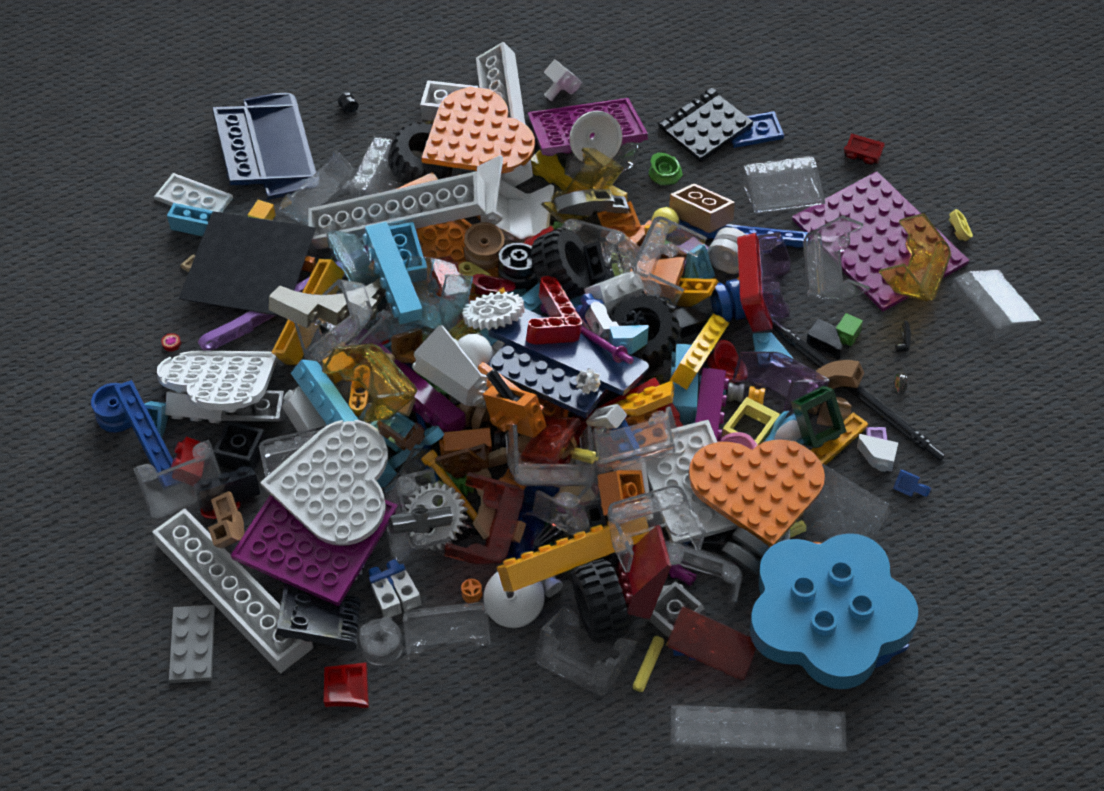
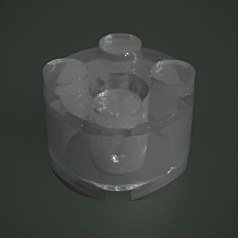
M384 617L372 620L361 627L359 641L362 655L367 662L384 667L398 660L403 650L401 631L396 623L390 618Z

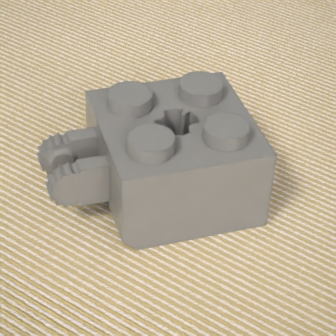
M676 581L660 594L649 621L672 642L682 641L687 637L693 643H697L699 638L693 632L695 628L703 635L709 632L702 623L706 619L704 606Z

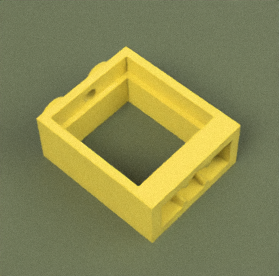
M746 397L724 426L722 437L737 432L733 428L742 416L746 414L766 425L755 440L758 446L768 437L774 422L780 414Z

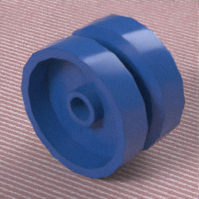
M728 280L725 286L722 283H718L710 295L714 314L723 317L727 322H731L732 317L735 320L745 319L746 315L740 298L739 280Z
M110 383L100 387L91 399V406L97 423L108 432H121L131 427L113 391L114 386L121 383Z

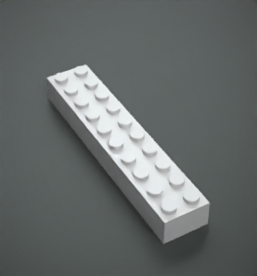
M502 42L476 57L480 88L490 89L501 96L507 105L508 117L515 118L525 124L515 53ZM531 159L526 165L514 168L512 172L501 173L500 179L515 187L533 177Z
M476 171L308 208V226L316 227L311 243L317 249H323L363 240L362 235L365 234V226L387 222L388 226L414 222L416 229L486 214L485 183Z
M185 508L152 531L157 546L280 674L313 649L312 642L276 635L280 604L237 561L232 560L231 555L224 548L219 549L213 545L210 533Z

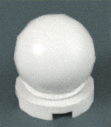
M467 334L460 338L459 341L454 339L477 369L479 364L482 362L487 364L492 359L493 350L489 341L484 336Z

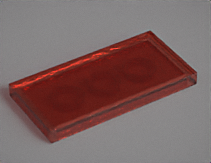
M684 606L681 607L666 646L740 680H744L756 650L751 637Z

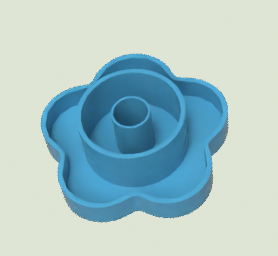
M859 534L838 535L821 544L800 539H790L774 544L762 557L758 582L761 596L757 599L752 609L750 635L757 650L768 659L783 664L801 665L820 684L835 689H848L862 684L871 676L880 656L902 649L911 640L918 618L916 600L904 585L891 577L888 557L882 547L872 539Z

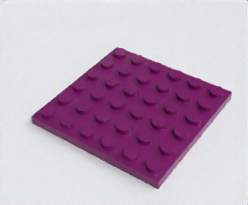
M629 98L527 112L528 120L542 155L554 156L556 153L562 152L565 154L572 153L569 141L571 129L578 118L591 111L606 112L617 120L622 131L621 146L630 142L642 143L644 140H648V133ZM591 133L590 138H593L595 134Z
M270 494L232 552L231 558L339 606L388 527L390 516L396 514L398 505L385 500L384 518L377 530L368 538L351 545H332L317 538Z

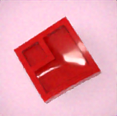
M366 663L324 667L325 707H369L368 667Z

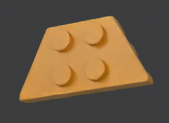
M673 381L657 387H647L644 389V392L630 394L626 396V399L611 405L618 404L627 415L639 416L672 403L675 387Z

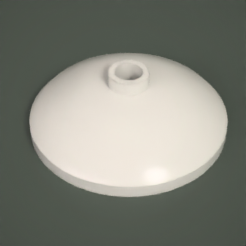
M591 111L582 115L574 123L570 132L571 150L579 160L589 165H600L608 162L617 154L622 143V131L619 123L613 116L602 111ZM591 133L595 134L593 138H590Z
M498 572L490 578L484 591V605L488 615L496 623L508 628H520L530 624L538 617L545 601V592L541 581L514 591V596L508 598L509 592L503 591Z

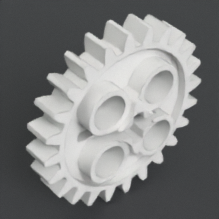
M497 292L495 295L493 293H490L489 296L483 295V298L476 297V301H470V304H466V308H463L462 312L465 324H468V327L473 326V329L480 327V330L484 328L490 330L491 327L497 329L498 326L505 327L507 323L512 324V321H518V317H522V313H525L524 300L518 294L514 295L513 292L507 294V292L500 294V292Z
M437 482L435 487L428 483V489L421 486V493L414 491L416 497H409L412 503L411 505L405 504L409 511L403 514L411 513V510L414 508L436 509L450 506L453 517L451 525L433 528L431 533H414L411 531L410 537L416 538V543H422V546L425 547L430 545L433 549H435L437 544L438 547L443 548V542L450 545V538L457 540L455 534H462L459 528L460 526L466 527L462 520L468 518L463 515V512L468 509L462 506L465 500L459 499L461 494L455 493L456 489L449 488L446 484L441 486ZM443 497L442 505L438 506V500Z

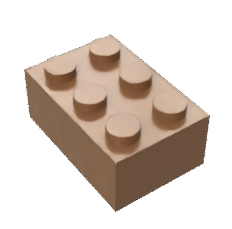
M691 184L670 194L669 208L677 213L679 219L705 232H713L733 221L735 202L697 184Z

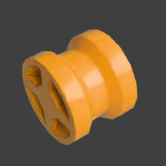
M750 386L748 398L763 405L765 388L755 389V387Z

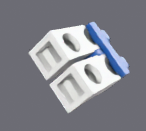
M592 294L582 295L580 300L583 305L575 307L582 320V326L609 342L610 326L619 325L617 322L610 320L602 299H595Z
M396 559L389 561L386 564L388 570L383 572L380 571L379 567L369 569L370 586L385 620L401 614V606L404 612L421 605L419 592L405 570L404 565L399 564Z

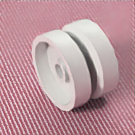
M727 227L719 230L707 250L710 262L716 269L730 274L739 273L737 237L746 235L745 233L735 228Z

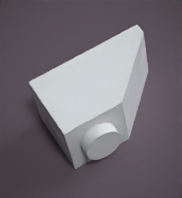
M859 434L857 448L869 464L879 471L892 472L898 443Z

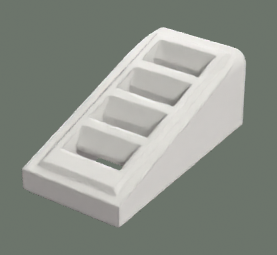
M618 404L597 408L586 423L588 426L618 428L627 414Z

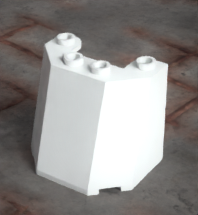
M498 156L477 166V172L485 183L486 214L480 215L481 222L497 225L504 234L505 244L524 243L527 239L532 238L543 229L549 227L554 186L550 184L531 194L518 190L500 179L503 157Z
M439 325L414 352L416 362L413 363L412 368L464 405L486 408L483 393L489 389L486 387L488 377L480 373L444 326ZM492 348V350H493V352H492V357H493V356L496 354V351Z

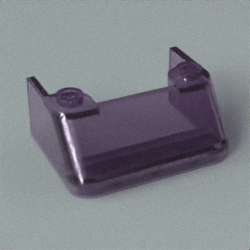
M774 351L740 352L732 378L734 382L748 381L752 384V387L757 389L769 387L785 396L784 411H793L791 401L822 386L828 387L830 381L827 377L791 357Z

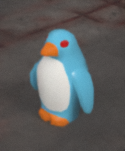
M789 410L784 411L774 422L773 428L764 442L770 440H789L801 445L804 444L803 439H800L802 436L795 414L785 418Z

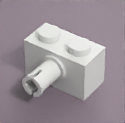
M555 59L544 71L553 80L552 86L544 93L550 101H553L561 90L573 94L582 83L580 79Z

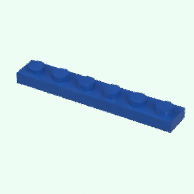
M130 380L114 386L113 391L163 488L165 489L182 482L172 478L173 469H171L173 459L133 381Z

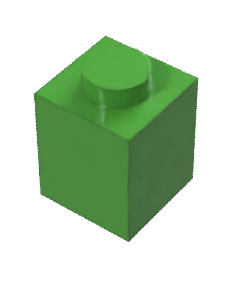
M847 313L844 315L836 327L841 344L853 345L861 332L863 320Z

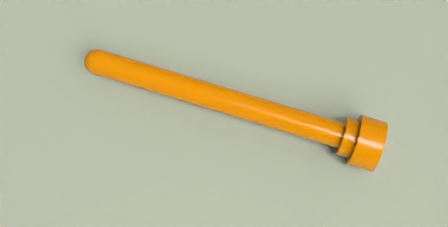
M431 450L421 458L425 466L432 467L444 484L448 485L449 488L456 489L455 493L461 494L459 499L465 500L462 506L468 509L466 513L471 516L474 522L477 517L476 511L444 469L435 463V458L438 455L434 450Z

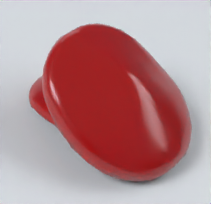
M719 341L714 347V353L710 354L706 359L710 369L726 370L725 378H729L731 383H739L746 377V367L739 358L734 345L729 341Z

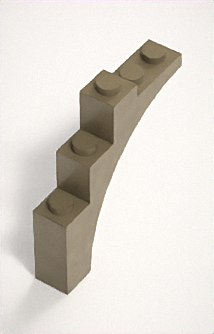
M380 278L361 289L335 295L306 294L279 286L269 296V310L305 328L315 323L318 318L338 326L348 316L367 325L372 319L376 318L378 314L377 305L386 295L385 288L382 289Z

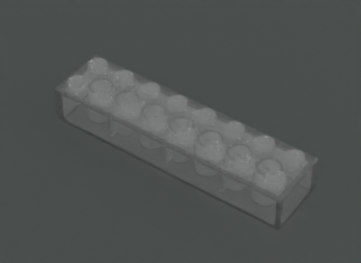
M671 705L670 755L844 762L846 756L845 712Z

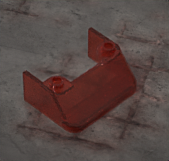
M468 472L465 485L484 490L482 498L484 505L495 509L489 537H487L485 546L472 544L468 548H463L446 543L444 556L472 564L501 563L508 554L523 502L524 492L517 485Z

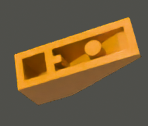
M681 278L675 297L670 298L677 306L692 307L708 298L719 281L717 279Z

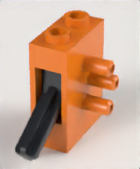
M496 369L489 371L486 376L492 383V386L483 393L491 423L494 426L500 427L503 432L510 430L529 437H536L546 427L537 395L509 387Z

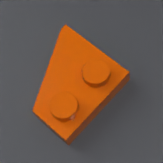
M631 201L627 202L629 206L627 214L604 211L597 213L603 231L639 230L641 225Z

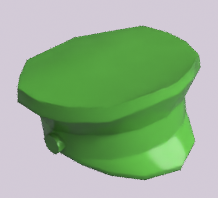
M665 153L652 155L651 167L649 169L650 178L659 185L677 183L683 176L678 160Z

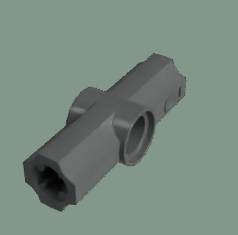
M449 506L436 509L420 507L412 509L411 513L390 516L389 527L392 535L411 531L414 533H427L430 531V528L451 525L453 517Z

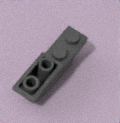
M611 189L581 190L554 199L557 212L562 214L592 216L593 211L627 214L629 210L625 197L612 195Z

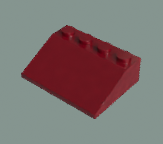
M656 525L624 554L622 561L618 562L616 566V574L618 575L628 614L649 620L671 568L661 526Z

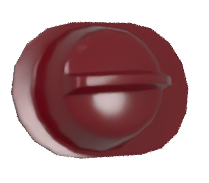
M476 274L471 278L472 283L475 285L474 295L479 298H483V295L489 296L490 293L495 295L503 287L507 293L516 288L514 282L504 278L491 277L484 274Z

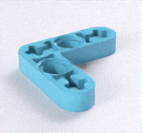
M431 426L426 429L423 434L425 435L423 441L419 445L415 444L411 451L407 448L405 451L401 449L388 460L392 468H397L423 446L432 445L444 435L439 426Z

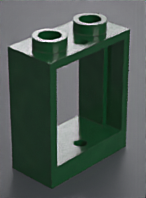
M822 386L791 401L805 445L819 448L825 442L838 439L841 434L847 432L834 389ZM826 401L833 427L814 435L807 410Z

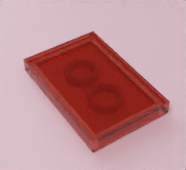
M544 416L546 427L536 437L530 439L520 456L521 461L558 464L581 424L580 419Z

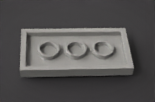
M215 605L173 607L169 669L170 683L212 681Z

